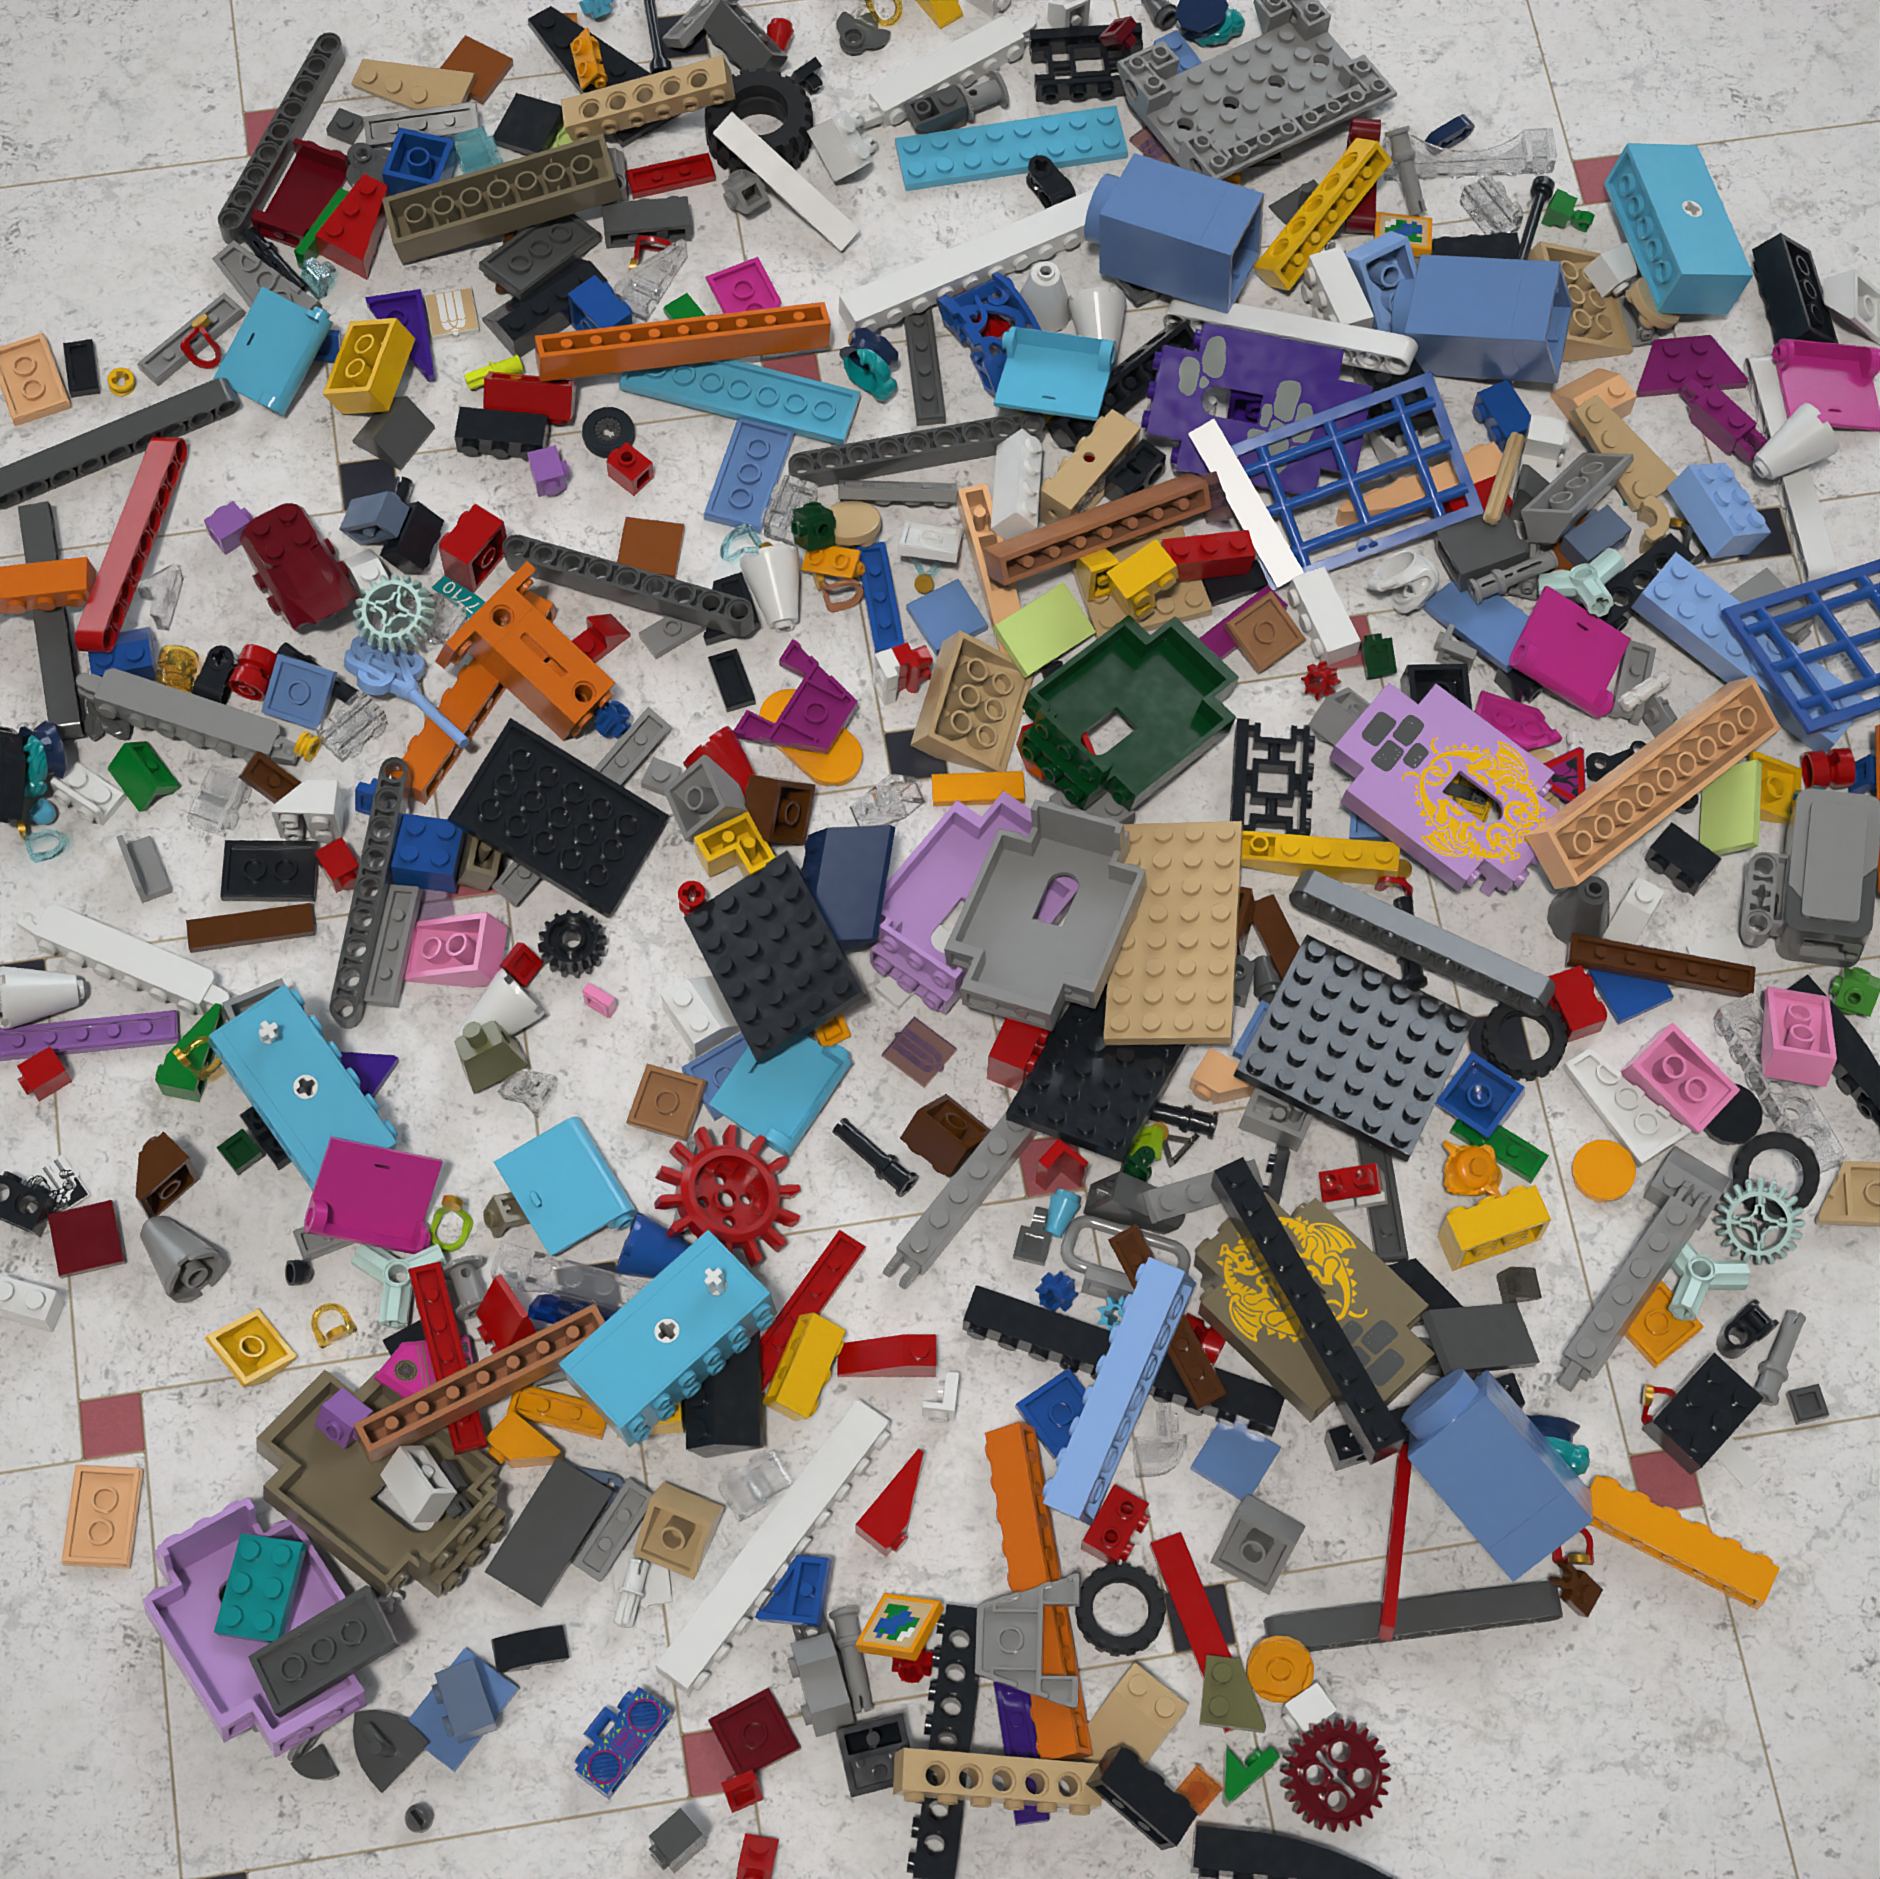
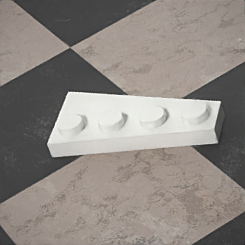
M1591 1047L1564 1064V1070L1618 1141L1631 1154L1638 1167L1643 1166L1691 1134V1129L1685 1124H1679L1670 1116L1671 1113L1651 1101L1645 1096L1646 1092L1637 1085L1633 1086L1621 1076L1622 1073Z

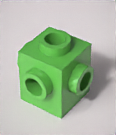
M1844 967L1841 977L1835 975L1830 988V993L1834 994V1004L1844 1013L1851 1015L1859 1013L1871 1017L1880 993V978L1872 976L1869 971L1863 968L1853 967L1850 969Z

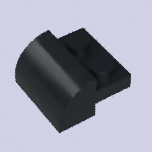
M903 1713L836 1729L838 1748L850 1797L893 1787L895 1752L902 1748H910Z

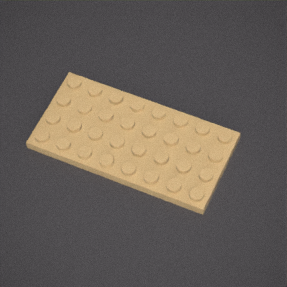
M1242 821L1124 824V830L1129 831L1130 850L1124 864H1135L1146 870L1147 888L1108 977L1104 1043L1105 1045L1232 1044L1243 840Z

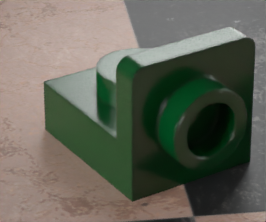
M1382 633L1365 635V642H1360L1359 646L1362 653L1365 678L1397 673L1392 637L1383 639Z

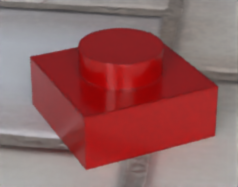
M517 942L499 967L503 968L520 986L526 987L543 965V962L524 943Z
M753 1769L721 1782L732 1813L764 1800Z

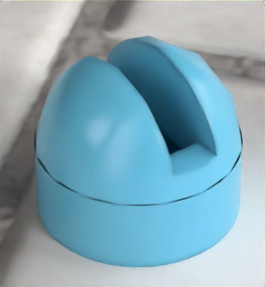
M45 798L37 800L28 813V817L40 825L50 824L56 816L55 807Z

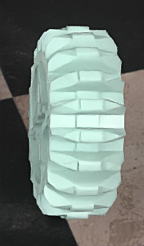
M393 573L391 580H388L385 575H381V583L379 584L374 580H370L372 589L361 588V593L365 598L356 599L355 603L359 609L353 610V615L358 619L354 625L357 630H361L359 635L362 640H368L367 644L371 648L378 646V650L381 653H385L389 648L390 652L394 655L397 654L399 647L408 653V645L411 643L419 648L420 644L417 639L419 637L428 639L425 629H434V624L429 619L436 617L435 610L431 609L435 606V602L429 597V590L426 587L422 588L419 580L415 579L412 581L411 577L406 574L401 580L397 573ZM408 596L416 600V614H412L407 609L408 603L406 600ZM394 612V617H390L389 615ZM374 613L382 618L381 624L383 628L381 632L373 626ZM402 627H407L404 630L398 632Z
M1761 1177L1758 1179V1187L1754 1188L1751 1179H1746L1745 1191L1739 1184H1735L1733 1189L1737 1195L1736 1197L1726 1192L1724 1199L1730 1205L1724 1203L1718 1205V1210L1726 1213V1215L1716 1216L1715 1219L1716 1223L1726 1224L1725 1227L1717 1230V1234L1719 1236L1729 1235L1722 1245L1728 1247L1734 1243L1736 1247L1731 1253L1734 1257L1741 1250L1746 1252L1743 1257L1745 1263L1749 1262L1751 1255H1756V1265L1762 1264L1763 1255H1767L1768 1262L1774 1264L1775 1252H1777L1780 1258L1785 1259L1787 1252L1783 1248L1784 1246L1792 1251L1797 1248L1795 1242L1790 1238L1801 1240L1803 1233L1795 1230L1794 1227L1801 1228L1805 1226L1804 1220L1795 1219V1216L1803 1214V1208L1797 1207L1792 1209L1791 1207L1798 1201V1197L1795 1195L1787 1200L1784 1197L1789 1191L1787 1186H1784L1780 1193L1775 1191L1777 1187L1776 1180H1772L1769 1188H1764L1765 1180ZM1756 1196L1754 1211L1746 1214L1742 1213V1215H1734L1735 1208L1742 1201ZM1766 1197L1777 1202L1784 1210L1787 1218L1770 1213L1767 1209ZM1760 1206L1763 1220L1770 1223L1769 1225L1765 1224L1762 1228L1761 1237L1759 1236L1757 1223L1751 1220V1218L1756 1219ZM1734 1225H1740V1228L1749 1229L1753 1234L1755 1245L1743 1240L1737 1233ZM1779 1227L1787 1228L1785 1235L1778 1242L1765 1246V1238L1768 1231L1779 1229Z

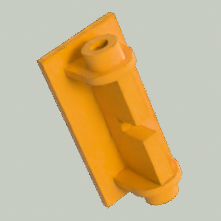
M585 28L570 44L580 88L584 90L589 84L595 85L596 88H603L606 86L608 78L605 74L604 66L599 64L602 61L599 42L593 36H590L589 28Z
M831 546L806 551L801 571L853 579V577H858L865 573V564L859 560L860 550Z

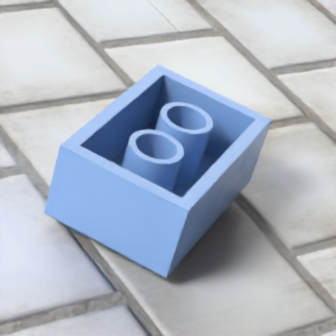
M1726 463L1688 465L1667 487V490L1711 558L1747 555L1771 533L1765 524L1764 517L1756 510L1750 501L1749 494L1740 486L1735 478L1734 471Z

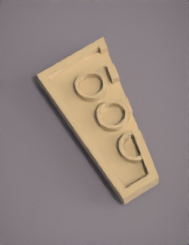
M362 59L351 84L358 90L406 109L416 110L466 103L477 76L471 72Z
M1598 395L1570 411L1595 453L1633 454V462L1615 485L1631 512L1637 510L1641 501L1649 494L1657 497L1666 491L1667 487L1678 477Z

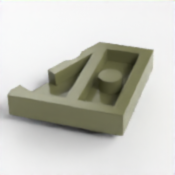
M1206 1655L1199 1725L1265 1733L1266 1724L1241 1659Z

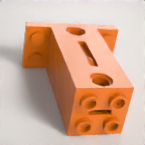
M526 561L444 644L435 662L445 669L451 662L457 665L469 653L564 741L569 734L575 737L594 716L593 712L597 707H603L613 696L610 689L616 682L524 598L528 592L527 590L534 583L531 577L536 570Z

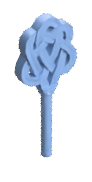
M360 636L352 640L351 648L345 652L344 667L349 673L357 676V686L362 692L380 696L390 692L399 698L411 700L460 748H465L469 744V738L419 692L417 681L421 679L424 673V661L420 655L411 650L406 653L401 647L398 648L396 655L392 654L389 648L385 653H381L378 650V646L371 648L367 644L368 640H362Z

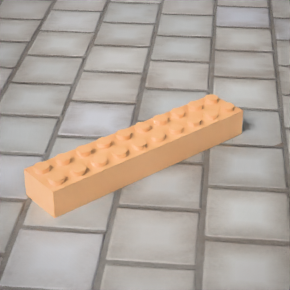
M1753 676L1728 682L1526 835L1530 846L1554 889L1579 885L1781 729Z

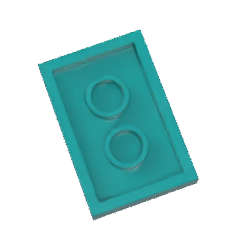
M240 1533L214 1633L219 1636L271 1643L283 1636L307 1545L298 1541Z

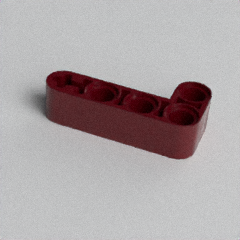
M1352 118L1346 150L1356 138L1380 142L1381 120ZM1377 181L1345 220V232L1374 233Z

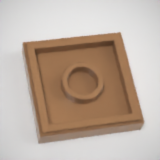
M1272 591L1223 625L1257 674L1264 671L1306 640Z
M647 1063L626 1123L629 1126L687 1142L708 1082Z

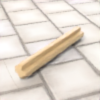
M1512 432L1510 437H1508L1483 515L1484 522L1490 523L1491 526L1497 525L1501 519L1524 446L1525 436L1517 432Z

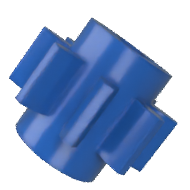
M607 701L603 707L600 708L598 706L593 712V715L597 717L594 727L606 738H612L613 736L618 738L620 735H624L632 726L627 721L630 717V711L621 702L612 701L610 703Z
M1059 1271L1054 1277L1048 1272L1041 1279L1042 1283L1035 1289L1039 1293V1304L1054 1312L1060 1307L1065 1312L1073 1305L1072 1301L1078 1296V1292L1074 1291V1279L1063 1275L1062 1271Z

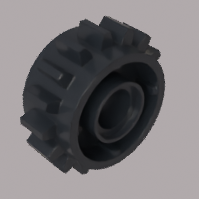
M567 910L566 914L563 915L554 914V920L544 923L546 931L539 932V938L542 942L538 943V949L540 953H543L541 955L542 962L544 964L550 962V971L558 970L561 972L562 977L571 974L578 978L581 973L590 974V968L600 966L599 956L606 955L603 945L607 944L606 935H602L603 926L601 924L595 925V917L591 915L587 918L581 910L578 913H571L570 910ZM571 940L580 942L576 947L570 948L565 946Z

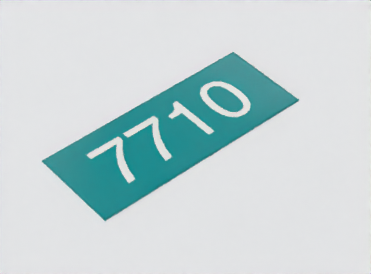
M445 575L431 587L468 618H471L486 603L475 593L473 594Z

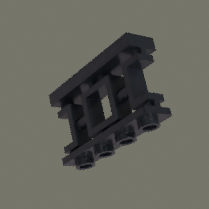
M1137 23V26L1131 32L1137 39V43L1133 48L1129 50L1126 46L1122 51L1123 57L1108 58V51H1117L1118 49L1115 44L1104 46L1098 38L1109 25L1030 30L1029 54L1031 62L1045 61L1047 73L1035 75L1034 89L1036 102L1052 103L1063 100L1080 101L1083 99H1109L1111 97L1126 96L1120 75L1111 76L1110 69H1118L1117 61L1143 50L1141 23ZM1067 54V60L1053 61L1052 55ZM1101 57L1102 70L1076 71L1075 59ZM1069 72L1070 78L1055 79L1054 73Z
M1237 718L1234 731L1230 821H1242L1243 831H1255L1256 827L1285 829V834L1310 836L1311 818H1306V809H1311L1313 791L1307 790L1308 781L1313 780L1314 763H1309V754H1314L1315 736L1310 735V725H1304L1303 729H1297V726L1291 725L1289 739L1261 737V723L1255 722L1254 725H1249V719ZM1248 737L1253 738L1252 750L1268 751V759L1253 758L1251 770L1247 769ZM1297 741H1301L1299 774L1295 773L1296 761L1280 760V752L1295 753ZM1258 772L1287 774V794L1257 791ZM1245 792H1250L1249 804L1265 805V814L1250 813L1248 825H1244ZM1294 796H1298L1297 829H1293V816L1277 815V807L1292 808Z

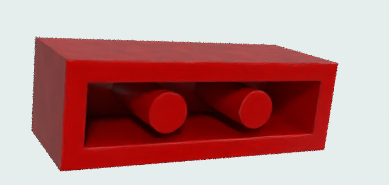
M489 371L484 378L483 409L548 415L550 423L565 424L567 421H571L575 415L577 380L560 379L540 382L539 376Z
M1249 530L1162 539L1161 546L1177 565L1179 578L1176 579V582L1249 574L1256 556Z

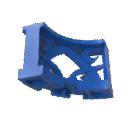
M998 272L992 274L993 279L951 298L948 295H943L936 299L944 326L948 327L961 343L967 342L974 352L970 354V358L980 376L984 390L994 396L996 395L1006 363L1007 352L1006 349H1002L1001 339L993 336H981L980 333L986 327L987 313L1010 318L1015 321V327L1041 330L1035 316L1023 297L1016 290L1012 280L1009 277L1005 278ZM977 313H979L981 321L973 323L971 319L977 320ZM990 347L998 348V353L992 355L989 350Z

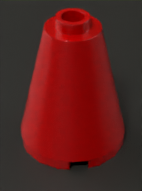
M726 726L709 737L710 741L702 746L700 744L686 758L683 764L688 769L703 755L709 756L740 785L746 799L749 775H756L735 732L729 726Z

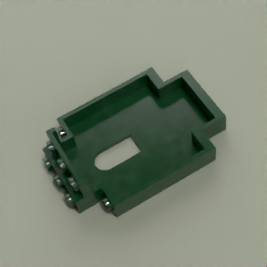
M1128 615L1028 691L1022 708L1034 722L1023 733L1018 749L1027 761L1036 765L1042 771L1044 777L1049 782L1054 783L1064 793L1069 802L1076 804L1081 810L1086 809L1108 791L1118 804L1123 805L1130 812L1230 732L1236 716L1221 701L1233 692L1239 676L1177 617L1174 616L1150 635ZM1116 710L1135 730L1106 753L1101 755L1092 754L1081 744V737Z

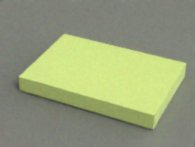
M1064 582L992 627V630L1024 678L1096 633Z
M1757 759L1733 765L1702 789L1699 842L1716 855L1759 847L1762 763Z

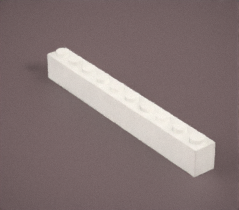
M1089 190L839 295L838 312L850 331L855 328L866 327L875 332L878 328L889 323L895 324L908 315L925 311L929 306L937 304L936 299L943 295H948L952 298L964 290L967 291L993 279L992 274L995 272L1004 276L1015 270H1023L1029 264L1038 260H1046L1064 249H1072L1086 240L1084 225L1088 206L1094 191Z
M859 1399L854 1402L655 1664L656 1670L660 1675L687 1695H690L694 1689L697 1691L701 1690L710 1677L707 1671L715 1661L720 1664L731 1649L728 1645L735 1634L740 1637L745 1632L751 1622V1619L748 1618L756 1607L759 1609L766 1604L772 1594L769 1589L776 1580L779 1581L786 1575L789 1563L796 1553L802 1555L812 1541L809 1536L816 1527L819 1529L824 1527L832 1514L829 1510L836 1501L841 1503L851 1490V1486L848 1484L854 1476L858 1475L861 1477L871 1463V1460L868 1458L875 1449L880 1451L888 1442L891 1434L888 1433L889 1421Z

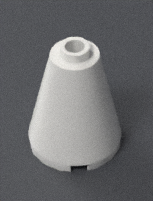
M1039 262L1032 268L1020 291V295L1029 306L1042 331L1056 332L1060 329L1062 331L1071 319V312L1068 306L1069 297L1059 268L1052 262Z
M1091 287L1077 291L1076 298L1073 299L1072 295L1068 298V306L1078 336L1116 341L1115 365L1117 363L1126 304L1125 292L1117 288L1118 294L1111 293L1110 287Z
M1809 403L1801 405L1754 456L1755 463L1753 467L1761 478L1767 477L1769 480H1773L1838 452L1836 449L1840 445L1837 436L1828 421L1822 423L1817 418L1821 414L1817 408Z
M773 545L758 549L759 555L751 558L750 553L745 554L740 558V567L768 626L775 628L777 632L791 630L793 624L798 622V548L795 547L791 551L790 545Z
M6 966L0 967V1012H2L3 1020H0L2 1029H11L79 1005V999H84L83 981L76 980L75 974Z
M501 968L457 1032L462 1036L463 1028L470 1022H478L482 1026L489 1021H496L511 1036L540 1019L545 1012Z

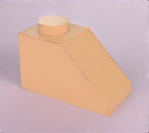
M1210 1047L1192 1075L1189 1089L1202 1101L1220 1104L1251 1097L1255 1086L1233 1076L1239 1063Z

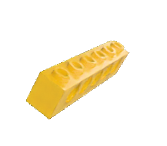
M1356 138L1253 266L1269 287L1288 291L1304 273V269L1307 268L1309 256L1319 253L1390 165L1392 160L1378 141Z

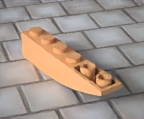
M1494 441L1486 445L1478 444L1471 448L1469 452L1463 454L1473 483L1497 474L1503 455ZM1450 457L1434 467L1428 466L1438 492L1460 484ZM1417 473L1408 478H1398L1385 488H1375L1369 491L1363 499L1369 515L1372 517L1424 498L1426 494ZM1351 499L1338 507L1335 520L1338 527L1359 522ZM1428 508L1426 510L1409 515L1396 521L1431 514L1433 512L1431 508Z
M987 483L958 489L957 508L991 626L993 627L1021 609L1015 582L1003 585L989 577L987 573L983 548L1004 540L1003 537H1000L991 530L992 499ZM994 633L998 650L1009 655Z

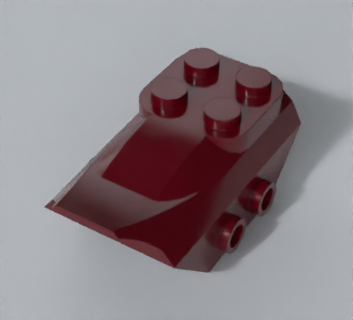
M293 503L279 505L252 519L242 531L239 540L256 573L252 577L260 591L266 590L269 595L266 600L274 614L279 612L285 623L294 631L309 623L316 624L346 609L348 603L359 598L347 579L350 575L342 560L337 562L333 556L336 552L328 538L323 540L302 506Z

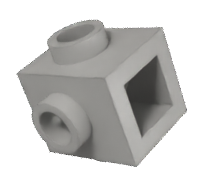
M746 169L732 172L728 176L729 179L721 183L725 190L723 197L727 205L731 209L734 208L744 214L757 210L762 204L770 200L765 191L764 181L757 174Z

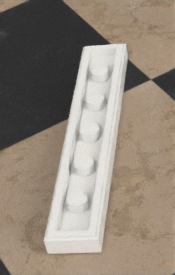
M733 112L713 132L716 138L840 252L858 234L860 229Z
M1215 419L1188 433L1209 472L1217 473L1220 482L1216 483L1217 486L1223 490L1221 492L1243 530L1250 531L1254 549L1276 587L1280 588L1291 582L1292 577L1304 574Z

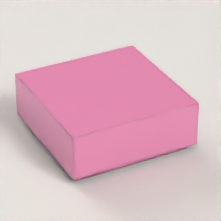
M587 983L582 990L585 1005L605 1017L611 1018L617 1010L615 998L591 983Z

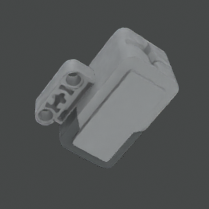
M1813 788L1805 789L1798 794L1786 830L1784 854L1759 852L1751 858L1746 874L1741 922V937L1746 944L1753 947L1761 946L1768 940L1769 935L1776 936V952L1785 960L1837 967H1852L1857 964L1873 927L1880 845V801L1876 797ZM1755 868H1766L1769 871V873L1760 874L1756 871ZM1777 896L1778 908L1777 915L1774 917L1775 897ZM1757 897H1761L1763 902L1761 909H1756ZM1758 924L1764 930L1757 932L1752 930L1749 925Z

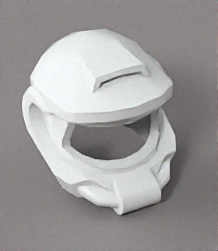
M1407 549L1391 556L1376 568L1368 581V588L1380 592L1393 589L1391 594L1392 607L1400 613H1408L1413 609L1419 610L1435 593L1439 586V571L1434 562L1412 549Z

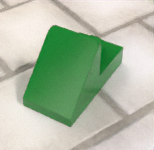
M1272 1747L1264 1753L1260 1749L1254 1752L1244 1762L1248 1766L1246 1769L1230 1750L1226 1749L1223 1758L1222 1803L1226 1808L1277 1764L1280 1756Z

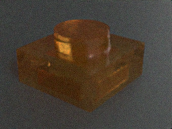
M1196 1766L1175 1792L1186 1797L1190 1802V1807L1198 1813V1816H1201L1221 1793L1223 1788Z

